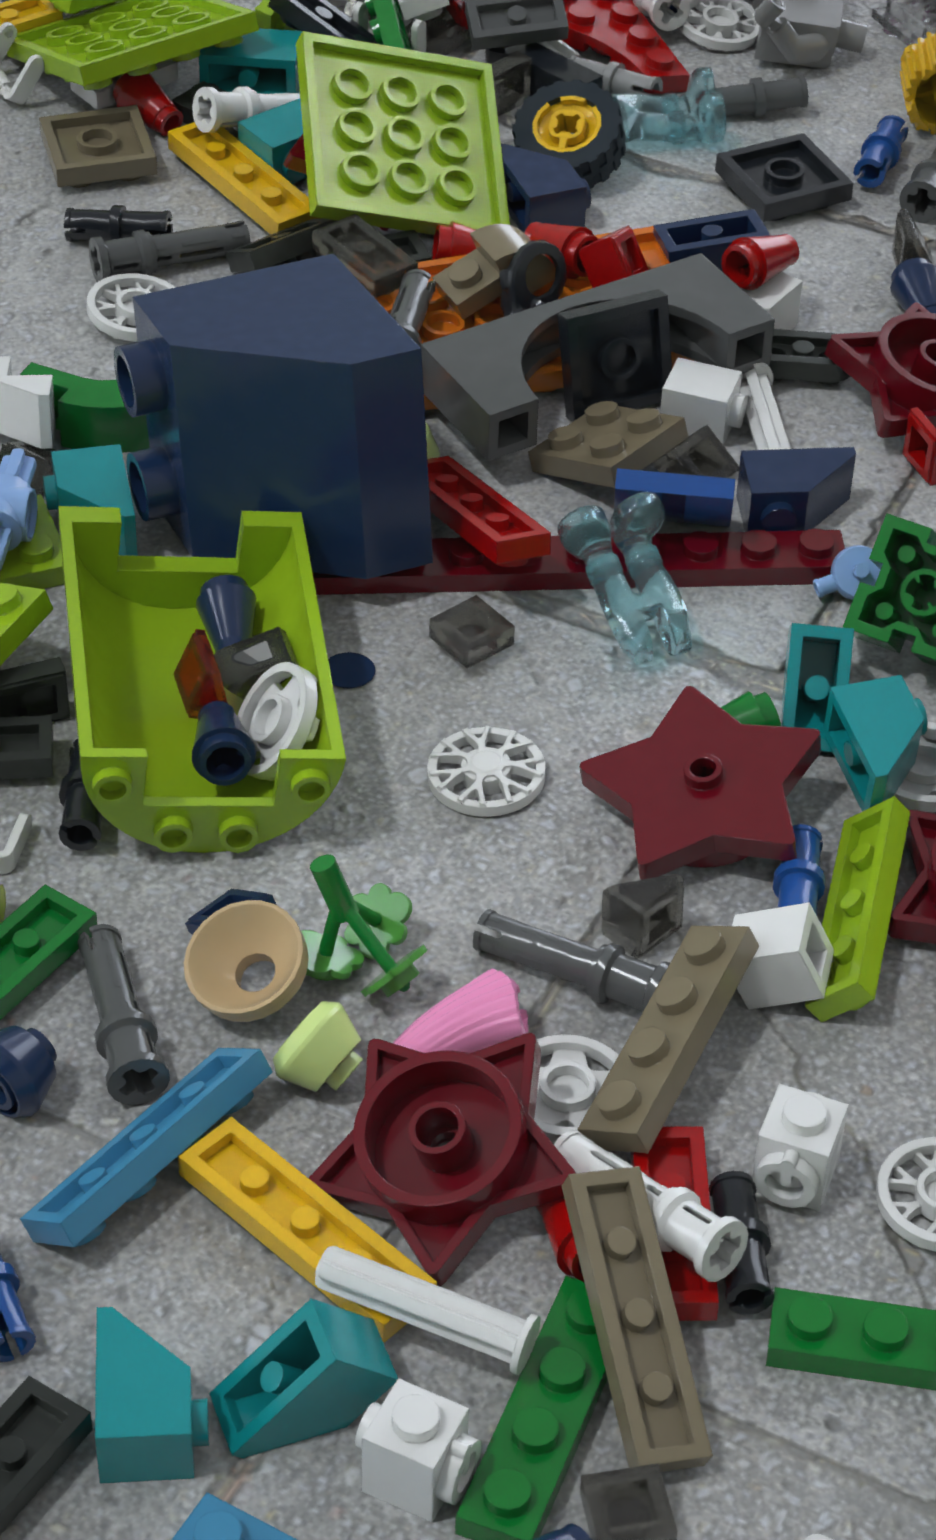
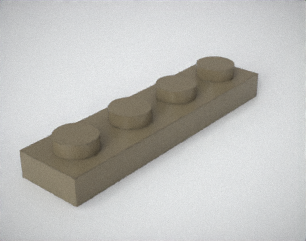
M691 925L577 1130L585 1137L594 1141L595 1144L605 1150L649 1153L759 948V944L750 927Z
M640 1166L569 1174L562 1184V1191L630 1475L632 1477L704 1466L713 1457Z

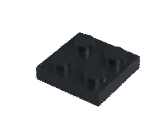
M804 133L721 152L716 155L715 171L751 209H755L763 222L784 219L786 216L814 209L821 210L830 205L852 200L854 183Z
M656 289L558 313L566 418L573 422L584 415L586 408L590 405L603 401H613L618 406L633 409L661 402L662 388L672 370L668 295Z

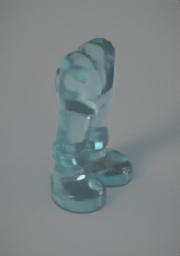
M711 67L696 68L690 76L687 92L681 96H677L676 93L664 94L663 96L635 93L612 94L613 101L618 102L621 110L626 136L625 143L657 141L671 142L673 145L685 144L686 140H695L703 144L723 142L726 132L724 98L721 92H715V81Z
M652 492L637 493L621 502L615 509L610 524L601 507L588 505L568 513L557 526L562 546L571 555L584 561L587 565L585 569L589 583L594 587L608 624L620 648L635 665L651 662L653 659V643L646 623L649 620L654 619L665 650L670 656L687 653L692 649L691 627L684 601L674 580L662 564L663 560L656 545H652L653 537L662 527L666 517V511L660 497ZM611 536L615 545L625 557V565L631 578L634 579L638 593L631 590L623 574L620 560L613 553Z

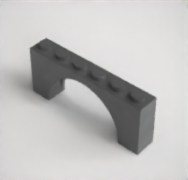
M700 253L422 343L420 348L422 351L424 395L487 461H491L537 445L539 398L530 389L527 381L539 368L561 356L558 325L559 312L658 289L668 295L671 352L681 354L697 362L742 371V374L754 369L755 363L770 364L775 318Z

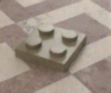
M137 105L39 117L40 135L57 187L71 186L81 188L96 182L111 180L134 181L142 176L157 175V157Z
M603 401L590 405L586 408L584 415L569 425L551 431L548 434V439L528 451L533 472L615 488L617 468L643 470L689 437L684 417L662 414L654 408L639 410L618 406L613 401Z

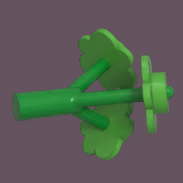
M322 855L313 860L310 864V870L329 912L323 935L312 930H301L308 949L309 960L306 975L323 981L348 979L351 976L352 970H358L363 966L364 957L370 960H376L384 972L360 991L364 997L371 995L378 989H381L386 997L393 995L398 990L401 992L408 991L410 981L420 973L413 962L428 949L423 944L405 955L397 963L390 956L388 950L390 944L399 945L407 937L408 930L404 923L412 913L410 898L401 892L392 893L390 887L383 883L373 885L368 895L359 893L352 896L333 855ZM347 922L349 925L345 929L343 938L338 935L340 924ZM347 943H349V944H351V945H353V946H359V950H357L356 948L347 946Z

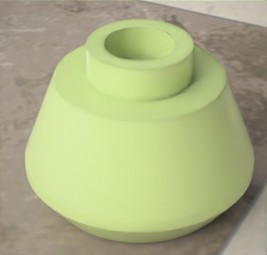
M322 1001L303 1019L272 1059L277 1077L315 1092L325 1083L335 1091L339 1089L363 1060L354 1051L361 1038L343 1005L339 1002Z

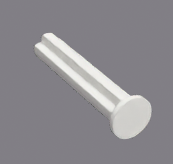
M755 363L754 369L742 374L740 394L746 395L748 398L745 416L756 450L791 449L771 388L774 379L773 373L766 363Z
M337 1246L326 1248L315 1271V1285L319 1289L510 1363V1372L516 1375L523 1371L538 1335L540 1316L530 1314L527 1320Z

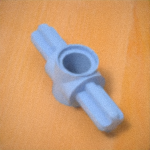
M21 448L12 449L11 455H5L0 464V571L2 570L7 552L15 549L21 541L30 542L36 527L37 495L35 489L31 488L30 485L37 463L34 457L26 456L24 449Z

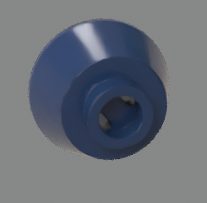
M9 1026L0 1029V1114L9 1118L32 1117L36 1114L56 1078L57 1073L54 1064L57 1059L56 1051L47 1037L34 1028L26 1030L19 1026Z

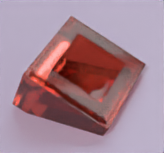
M196 629L173 673L186 713H188L189 718L198 719L201 708L210 702L223 701L228 703L220 670L205 630Z

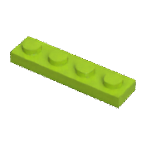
M895 796L844 820L822 921V927L834 948L833 959L824 999L805 1001V1007L820 1022L829 1020L847 1011L858 1010L874 1000L876 996L910 817V811Z

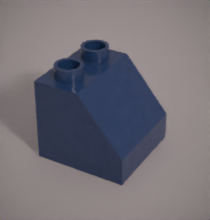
M334 253L132 297L137 342L115 347L114 368L119 392L127 412L131 417L146 415L150 448L128 453L126 461L131 494L143 521L147 522L165 517L192 557L236 558L241 511L302 512L312 573L370 579L433 563L422 351L420 346Z

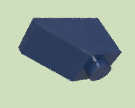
M501 143L508 211L517 227L523 232L533 222L585 227L586 209L591 206V191L586 179L580 178L569 161Z
M755 209L653 225V235L670 263L702 253L722 272L721 262L723 253L735 239L740 237L770 236Z
M833 447L741 451L736 497L744 531H803L815 528L850 499L856 458L855 448Z

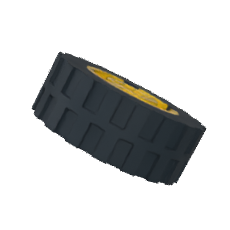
M573 79L570 82H563L561 80L554 82L553 85L548 87L543 86L537 89L534 95L528 96L523 101V106L521 109H517L514 116L516 122L512 124V133L515 147L568 160L580 178L586 179L590 189L594 188L595 184L603 183L609 179L610 174L614 170L617 171L621 165V157L625 156L626 136L620 107L617 101H613L612 94L607 90L600 89L598 84L592 82L589 84L582 82V80Z

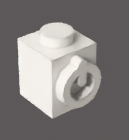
M779 1083L758 1135L752 1175L756 1192L781 1206L791 1208L805 1207L820 1212L839 1161L849 1104L826 1098L815 1092H806Z
M398 1378L382 1405L373 1402L367 1408L356 1433L355 1445L362 1449V1492L429 1522H433L444 1501L451 1505H456L466 1493L473 1479L482 1449L481 1440L468 1435L469 1408Z

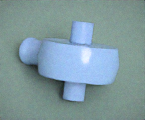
M853 545L839 552L833 560L831 574L813 580L817 596L822 598L827 594L838 591L845 598L853 600L860 582L875 586L880 569L869 559L872 548L863 545Z

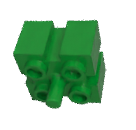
M886 513L869 557L880 569V573L875 586L863 582L859 583L843 628L854 629V637L899 654L905 640L913 642L911 652L922 662L936 666V533L932 528Z

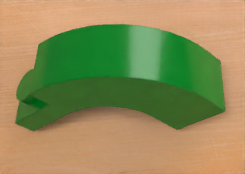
M33 362L20 373V375H53L56 429L60 430L61 446L79 449L120 444L122 453L150 448L146 415L131 417L122 401L117 379L94 380L83 378Z

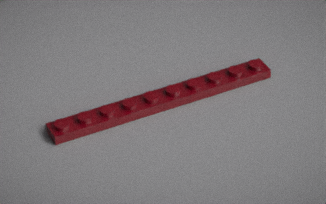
M816 528L803 531H694L691 533L663 534L638 532L633 534L591 535L582 533L570 536H551L550 555L530 558L525 565L519 567H502L494 564L462 537L432 538L433 563L370 579L313 573L316 595L813 585L814 579L831 574L833 560L839 552L845 549L841 530Z

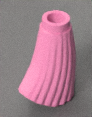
M495 969L487 970L431 1007L416 1019L393 1043L423 1053L444 1050L470 1054L526 1034L529 1031L528 1014L524 1009L519 1010V986L502 971Z

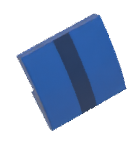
M617 468L614 516L730 527L735 479Z

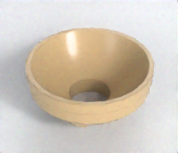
M244 900L232 903L215 911L201 923L192 935L184 958L185 980L190 992L200 1004L219 1018L233 1022H250L262 1019L280 1010L300 989L306 976L309 960L307 944L296 921L287 911L276 904L262 900ZM259 961L274 963L275 975L268 986L255 992L242 989V975L251 964Z

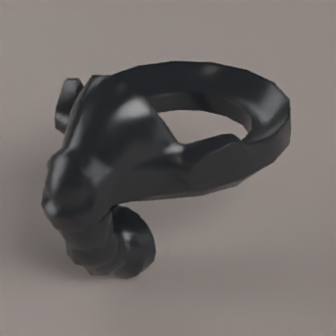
M545 240L529 241L522 245L514 254L508 269L500 271V285L503 290L500 297V306L504 314L503 317L558 300L566 283L567 266L564 255L557 246ZM546 254L554 263L555 279L548 292L541 296H535L527 287L526 270L534 257Z

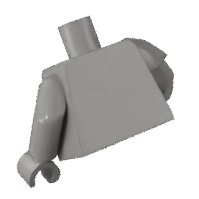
M754 0L752 3L755 10V21L759 25L755 59L826 69L830 66L835 47L861 53L868 25L842 19L844 0Z

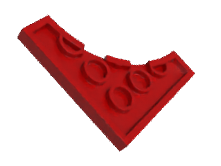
M449 0L450 5L445 6V8L460 29H468L465 2L462 0ZM563 0L569 31L568 39H562V41L570 47L584 52L590 46L593 51L610 56V62L615 61L624 64L626 70L652 77L657 76L662 79V91L643 88L644 92L652 94L687 92L690 74L643 13L634 5L632 0Z

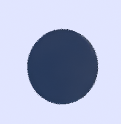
M346 652L336 654L328 659L334 686L341 688L361 687L369 683L375 675L374 663L362 654Z

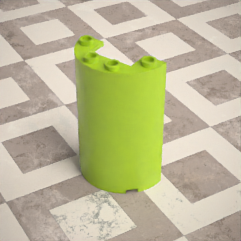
M58 506L80 768L86 792L97 810L113 826L139 841L157 846L160 850L169 853L180 851L195 853L229 851L241 853L252 849L257 844L269 841L288 832L309 818L323 805L338 784L344 770L346 754L302 512L241 511L236 558L119 555L122 525L120 508ZM220 575H234L241 577L247 582L248 587L256 595L252 645L266 640L273 658L256 665H245L233 669L225 668L218 664L214 647L196 609L197 598L200 595L201 587L206 581ZM214 659H215V662H216V664H217V667H218V670H219V673H220V676H221L224 693H223L222 686H221V683H220V680H219V677H218V673H217V670H216V667H215ZM282 662L294 663L315 675L318 679L316 684L318 701L315 717L320 720L313 741L305 742L302 749H279L275 780H260L246 775L238 783L220 786L209 782L195 770L192 763V750L198 714L203 706L213 701H223L230 704L235 710L236 715H238L240 707L254 683L268 669ZM292 677L281 681V686L285 688ZM260 758L255 760V765L260 764Z

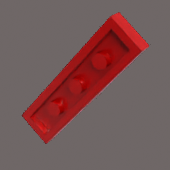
M450 456L428 459L430 512L489 558L494 564L502 567H519L525 565L530 558L551 554L550 531Z

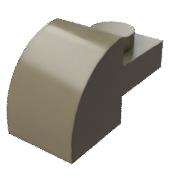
M493 224L475 230L470 235L476 249L432 277L435 280L438 292L463 320L501 296L503 290L500 285V271L508 269L512 257L518 249L531 241L517 227L508 224ZM545 254L534 257L526 270V284L532 294L555 279V267Z

